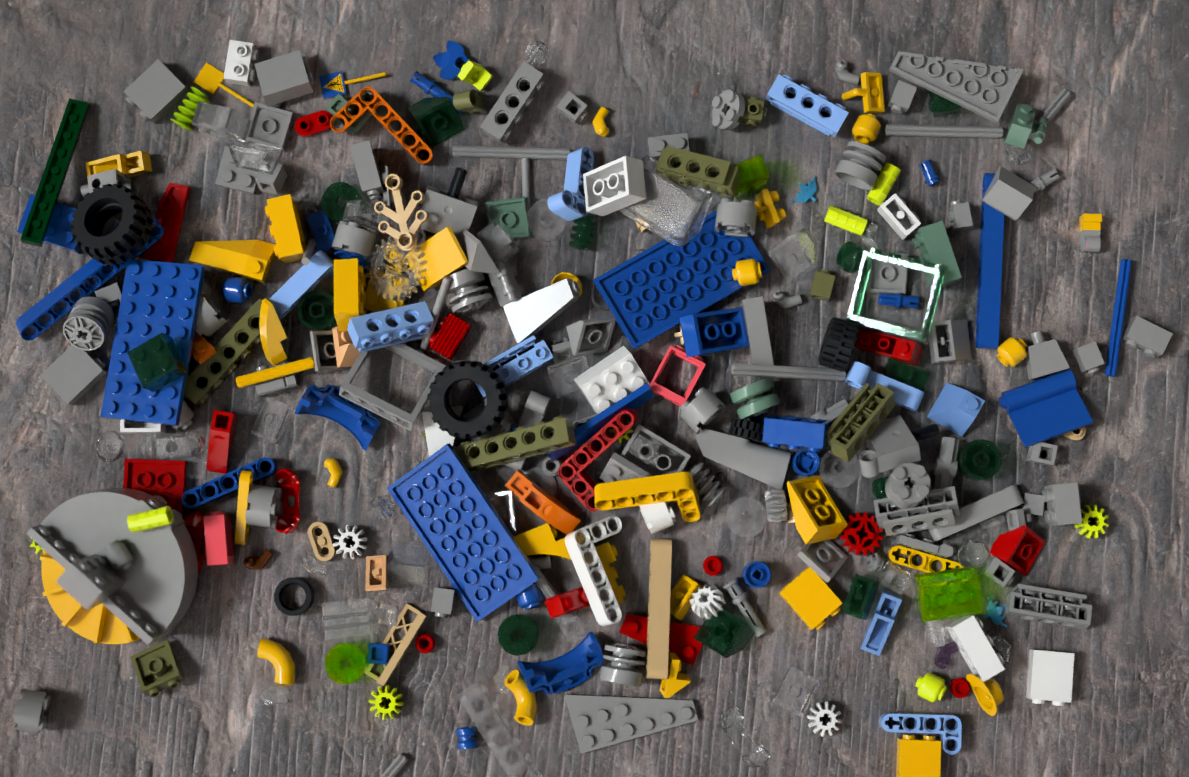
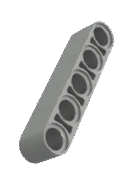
M1016 484L959 508L960 516H954L955 525L929 529V532L935 542L1021 505L1024 501ZM937 518V521H943V518Z

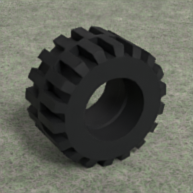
M833 317L830 320L819 353V365L841 372L847 368L858 335L857 323Z

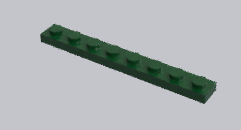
M70 98L68 100L20 239L22 243L42 247L90 107L87 102Z

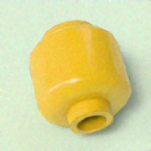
M873 114L858 116L852 128L854 139L863 144L875 141L881 124Z
M753 258L737 261L736 268L732 269L734 281L738 280L741 286L757 284L759 278H762L760 262H756Z
M1010 337L998 346V354L996 356L1004 366L1015 367L1027 357V345L1020 338L1017 340Z

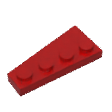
M169 183L155 214L164 229V234L136 258L173 263L191 189L189 186Z
M627 614L619 633L647 645L648 617ZM670 621L669 652L675 653L681 661L693 666L709 628Z

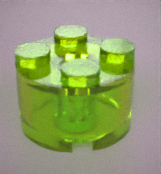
M345 642L332 647L326 655L325 668L327 674L336 683H353L365 674L368 667V656L364 649L355 643ZM349 658L351 666L344 668L342 660Z

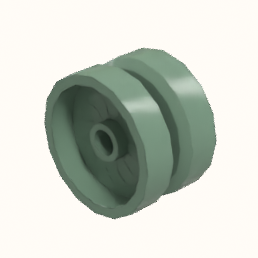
M770 377L729 394L733 404L747 403L736 410L739 419L743 420L761 415L781 404L777 394L773 393L764 396L765 393L774 388Z

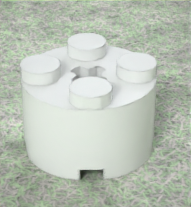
M668 502L639 506L651 535L674 525L673 522H676L671 506H666Z

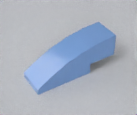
M882 588L860 649L880 656L902 602L901 594Z

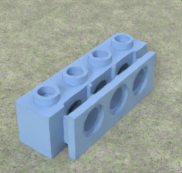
M778 74L766 96V100L771 102L770 105L827 136L832 135L835 137L849 113L845 111L846 108L837 103L835 105L832 104L822 94L816 95L810 92L811 89L803 84L799 86L793 82L794 80L791 77ZM792 93L794 98L790 99L785 94ZM808 102L812 107L806 108L803 103ZM820 112L828 113L829 117H823Z
M423 301L352 317L349 320L347 330L355 348L359 349V352L362 353L422 339L431 330L434 319L426 302Z
M533 335L484 363V365H489L492 369L499 365L500 368L494 370V372L500 375L501 381H504L506 387L553 361L554 357L544 340L537 344L534 343L536 338ZM532 345L534 346V348H532L531 350L527 351L526 353H524V354H522V355H520V356L518 355V353H521V352L527 350V349L530 348ZM515 355L517 356V358H515V359H513L512 361L508 362L507 364L501 366V363H504V362L508 361L509 359H511V358L514 357ZM475 382L482 396L485 399L486 394L484 389L478 383Z

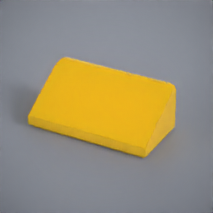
M683 574L670 593V614L681 621L692 606L690 602L694 598L692 593H697L698 587L702 589L703 587Z

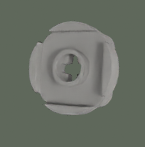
M726 90L719 96H715L712 101V124L727 131L736 128L739 124L737 122L739 117H743L745 112L743 96L733 90Z

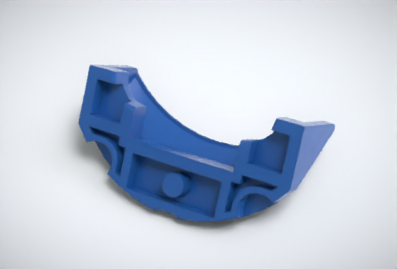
M309 385L294 413L297 415H318L342 425L353 434L363 450L366 451L380 425L379 419L375 418L369 410L339 396L340 387L327 385L326 388H320L316 385Z
M589 632L580 644L560 657L543 662L518 661L517 663L530 692L544 691L545 694H555L567 691L592 676L591 671L596 666H601L604 658L601 646L594 633Z

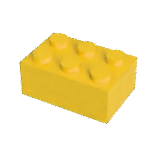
M291 194L267 199L268 205L265 206L267 218H270L272 225H269L271 237H274V240H276V244L273 245L275 255L285 264L301 261L306 244L295 199Z
M358 258L334 260V316L339 332L348 331L350 318L366 315V311H364V305L367 304L366 293H364L366 275H364V268L360 266Z

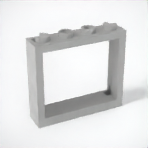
M406 343L384 347L434 373L413 412L409 414L351 384L370 351L360 353L340 386L339 396L412 431L429 401L427 396L430 394L431 389L429 387L431 382H434L437 373L441 372L446 365L439 359H432L426 356L421 350H414L408 347Z

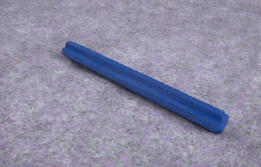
M1123 259L1120 262L1105 375L1115 377L1118 369L1132 261L1128 259Z

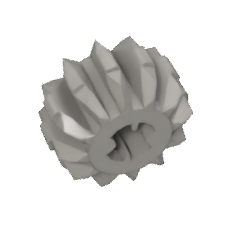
M782 489L766 491L764 496L767 520L775 523L786 521L788 517L785 492Z

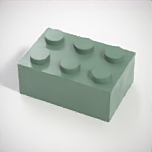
M943 221L919 228L913 234L912 242L915 249L919 250V263L922 268H925L927 286H931L933 291L955 284L962 276Z

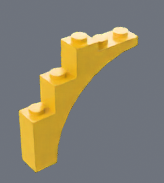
M549 523L514 536L526 556L546 554L571 560L565 545V538L556 541L555 537H558L555 527L549 526ZM609 542L595 547L616 600L620 604L624 602L623 597L626 594L622 585L618 586L615 579L618 578L615 567H610L609 565L616 561L615 557L618 556L614 544L610 546Z

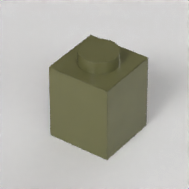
M820 269V271H816L813 275L808 297L828 302L835 276L831 275V272L828 270Z

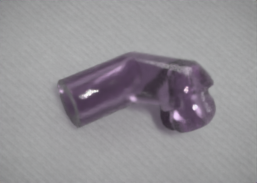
M955 641L937 649L934 662L940 669H945L948 666L949 654L958 651Z

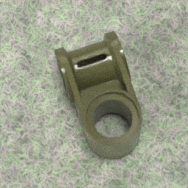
M472 89L453 95V104L458 111L467 112L471 115L487 113V109L484 106L485 92Z

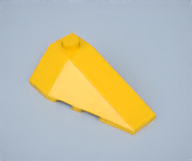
M261 240L195 241L189 261L266 284L275 255L274 244Z

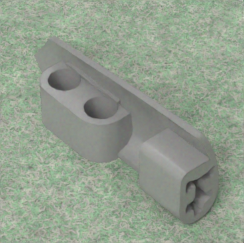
M704 429L695 436L703 457L778 490L782 489L791 452L752 443L744 438L709 429Z

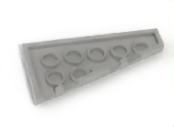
M898 51L889 69L890 72L996 124L1024 70L957 59L949 60L943 59V57H928L922 54Z
M564 694L581 754L698 721L693 700Z

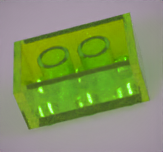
M975 566L914 575L917 611L922 622L983 613L980 576Z

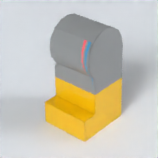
M1084 213L1079 217L1080 247L1082 252H1099L1101 246L1102 214Z

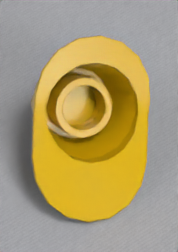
M971 673L967 674L966 680L970 684V688L981 708L991 716L996 715L997 707L1004 700V695L998 682L990 678L983 682L977 676Z

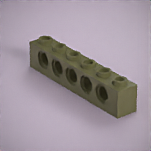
M261 299L255 302L214 347L216 354L201 365L199 364L187 377L184 394L196 405L199 406L201 403L204 405L210 399V393L223 385L225 382L223 379L228 373L231 375L238 368V362L241 359L245 360L252 351L250 349L255 344L261 343L260 329H254L253 322L256 319H260ZM242 334H248V341L244 344H241L239 340L240 336ZM233 348L235 355L233 358L228 359L226 352ZM217 363H220L222 367L221 371L217 374H214L212 370L213 366ZM206 378L208 385L201 389L199 382L201 379Z
M564 416L553 418V421L550 422L540 421L534 423V426L518 427L513 432L503 431L497 433V436L481 437L476 442H462L461 446L454 447V450L469 472L472 473L575 446L576 440L573 422ZM554 430L553 437L549 438L550 432ZM535 435V441L530 443L531 438ZM517 440L516 446L512 448L513 442ZM498 445V450L494 453V448ZM480 450V454H479V456L476 458L475 455H476L477 451Z

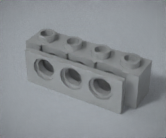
M523 61L481 124V132L500 144L503 140L507 141L515 124H518L522 119L525 109L529 108L532 104L534 95L543 87L545 83L543 81L544 74ZM522 86L530 87L527 91L520 90ZM512 102H517L519 104L515 108L509 106V104ZM502 118H506L508 120V122L505 124L498 123V121Z
M955 486L930 490L921 503L910 509L900 508L888 498L874 500L879 529H885L887 536L955 525L954 516H960ZM937 518H943V521H937ZM923 521V524L917 525L916 522ZM903 525V528L897 529L896 526Z
M1017 584L1013 588V592L1006 596L1004 616L1086 629L1091 624L1092 605L1082 603L1087 599V595Z

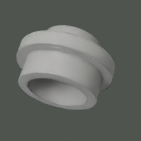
M547 457L542 463V469L546 475L556 476L558 475V468L562 463L559 458L553 462L550 457ZM550 463L556 464V468L554 470H550L548 468V465Z
M879 553L870 555L866 562L868 571L872 573L879 572L883 567L884 558Z

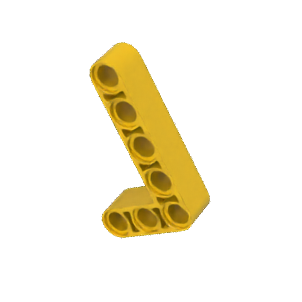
M689 472L607 482L594 487L595 507L599 510H611L677 500L683 520L694 522L700 519L699 496L693 476Z

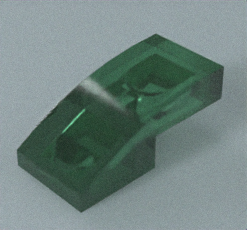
M889 358L883 375L923 391L929 373Z

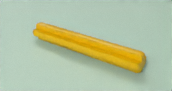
M309 357L236 377V384L239 388L312 369L315 367L314 359Z

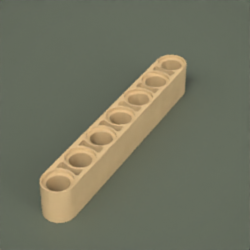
M651 538L646 678L667 679L672 539Z

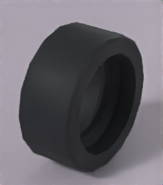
M298 577L287 578L281 581L274 592V602L277 608L283 614L289 616L301 615L307 612L314 600V591L311 585L306 580ZM296 584L304 589L306 599L301 607L292 609L284 604L282 594L286 587Z

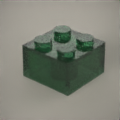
M164 333L156 335L127 352L142 387L151 392H155L188 373L172 337Z

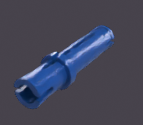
M418 71L413 74L420 81L411 77V83L423 89L425 94L432 95L450 107L457 114L460 115L462 111H458L454 107L453 95L436 85L434 80L430 81Z

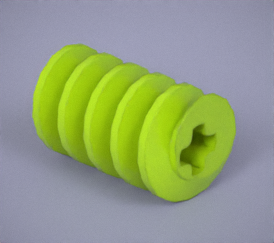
M193 86L191 89L194 93L188 92L186 94L190 100H182L185 107L178 106L181 113L174 112L173 115L176 120L170 119L173 123L188 131H193L190 124H198L194 119L195 117L202 118L199 111H207L203 105H211L208 97Z

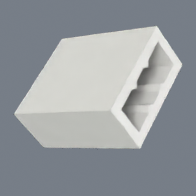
M1029 649L1026 698L1032 699V703L1044 704L1045 700L1052 701V705L1065 706V702L1071 703L1074 653Z

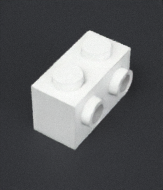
M229 40L223 78L226 83L250 86L251 81H254L255 69H253L254 61L257 62L258 50H256L253 43Z
M894 194L880 205L877 211L899 237L904 240L921 225L917 214L909 210L903 198Z

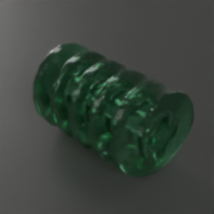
M588 213L586 216L573 220L576 226H572V231L575 233L570 235V238L574 240L569 242L571 248L592 251L588 249V246H594V243L589 241V239L596 237V235L591 233V231L597 230V227L592 225V223L599 221L594 218L596 214Z

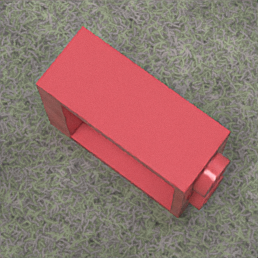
M670 345L649 387L653 393L681 407L687 401L706 365L703 363L704 359L700 356L687 357L684 348L678 345L674 347ZM671 354L698 368L683 397L657 384Z
M221 511L209 512V516H203L207 566L235 564L231 516L225 515V512Z

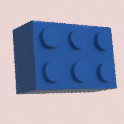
M30 194L17 231L20 234L23 233L35 195ZM56 203L43 242L80 254L82 249L76 245L75 239L72 238L71 230H73L71 228V220H74L72 215L74 210L77 209Z
M742 307L680 317L687 357L749 347Z
M772 414L764 418L762 442L768 443L770 447L788 445L789 449L808 447V451L820 452V450L829 446L826 431L832 425V421Z

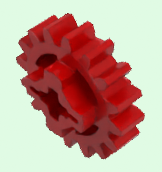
M859 512L855 513V518L851 515L848 516L849 521H846L848 525L842 531L843 535L839 536V539H844L845 541L842 547L849 546L847 552L850 553L852 550H855V555L858 556L860 551H862L863 556H866L867 550L871 553L874 552L873 546L880 547L877 541L883 540V537L879 536L883 529H878V522H873L875 516L872 515L867 518L866 512L863 513L862 517H860ZM859 520L857 527L849 528L852 523ZM868 523L872 526L874 533L868 529ZM862 528V532L866 533L865 537H861L860 540L859 535H856V532L860 531ZM848 535L854 539V545L850 542ZM873 540L868 546L863 547L865 541Z

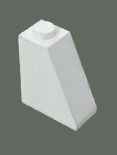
M462 405L451 407L455 414L462 417ZM422 412L429 457L448 443L454 448L456 437L450 436L446 431L443 432L439 428L440 425L437 422L434 423L432 412Z

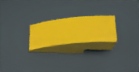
M137 151L126 155L117 154L85 163L87 178L89 175L117 169L128 177L152 172L150 154L144 151Z
M265 298L262 300L260 309V339L266 359L274 366L287 359L281 345V341L285 340L287 336L273 304Z

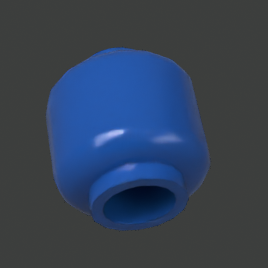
M229 277L222 285L221 293L229 303H246L252 297L253 287L246 278Z
M533 583L515 597L521 608L530 610L541 605L540 601L543 599V593L536 583Z

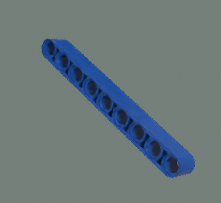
M984 173L982 199L996 173ZM982 202L975 345L976 348L997 349L1000 325L1004 214Z
M152 215L153 223L151 225L153 228L152 233L148 235L150 237L148 243H145L143 245L144 249L141 252L138 251L132 259L138 257L163 236L164 229L155 215ZM92 258L17 319L16 326L21 337L27 341L37 338L73 309L79 299L88 297L127 265L128 259L120 264L116 262L115 265H106Z

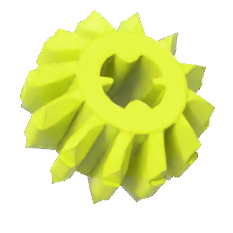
M1085 505L1084 510L1081 509L1082 523L1074 525L1075 528L1081 527L1078 533L1080 535L1085 533L1086 538L1091 536L1099 538V533L1105 534L1106 532L1102 527H1109V524L1104 522L1109 516H1102L1105 510L1103 508L1098 510L1097 505H1092L1091 508L1089 505ZM1089 518H1094V525L1088 524L1090 522L1088 521Z
M386 685L384 692L383 688L379 686V694L375 691L371 693L376 698L369 699V703H375V706H372L370 711L378 710L375 717H379L383 713L382 719L386 720L388 713L390 718L393 719L395 718L393 711L398 714L401 712L396 706L404 705V702L397 701L403 695H394L398 690L396 687L390 692V685ZM383 697H386V700H391V703H389V708H386V705L382 706L381 702L384 701Z

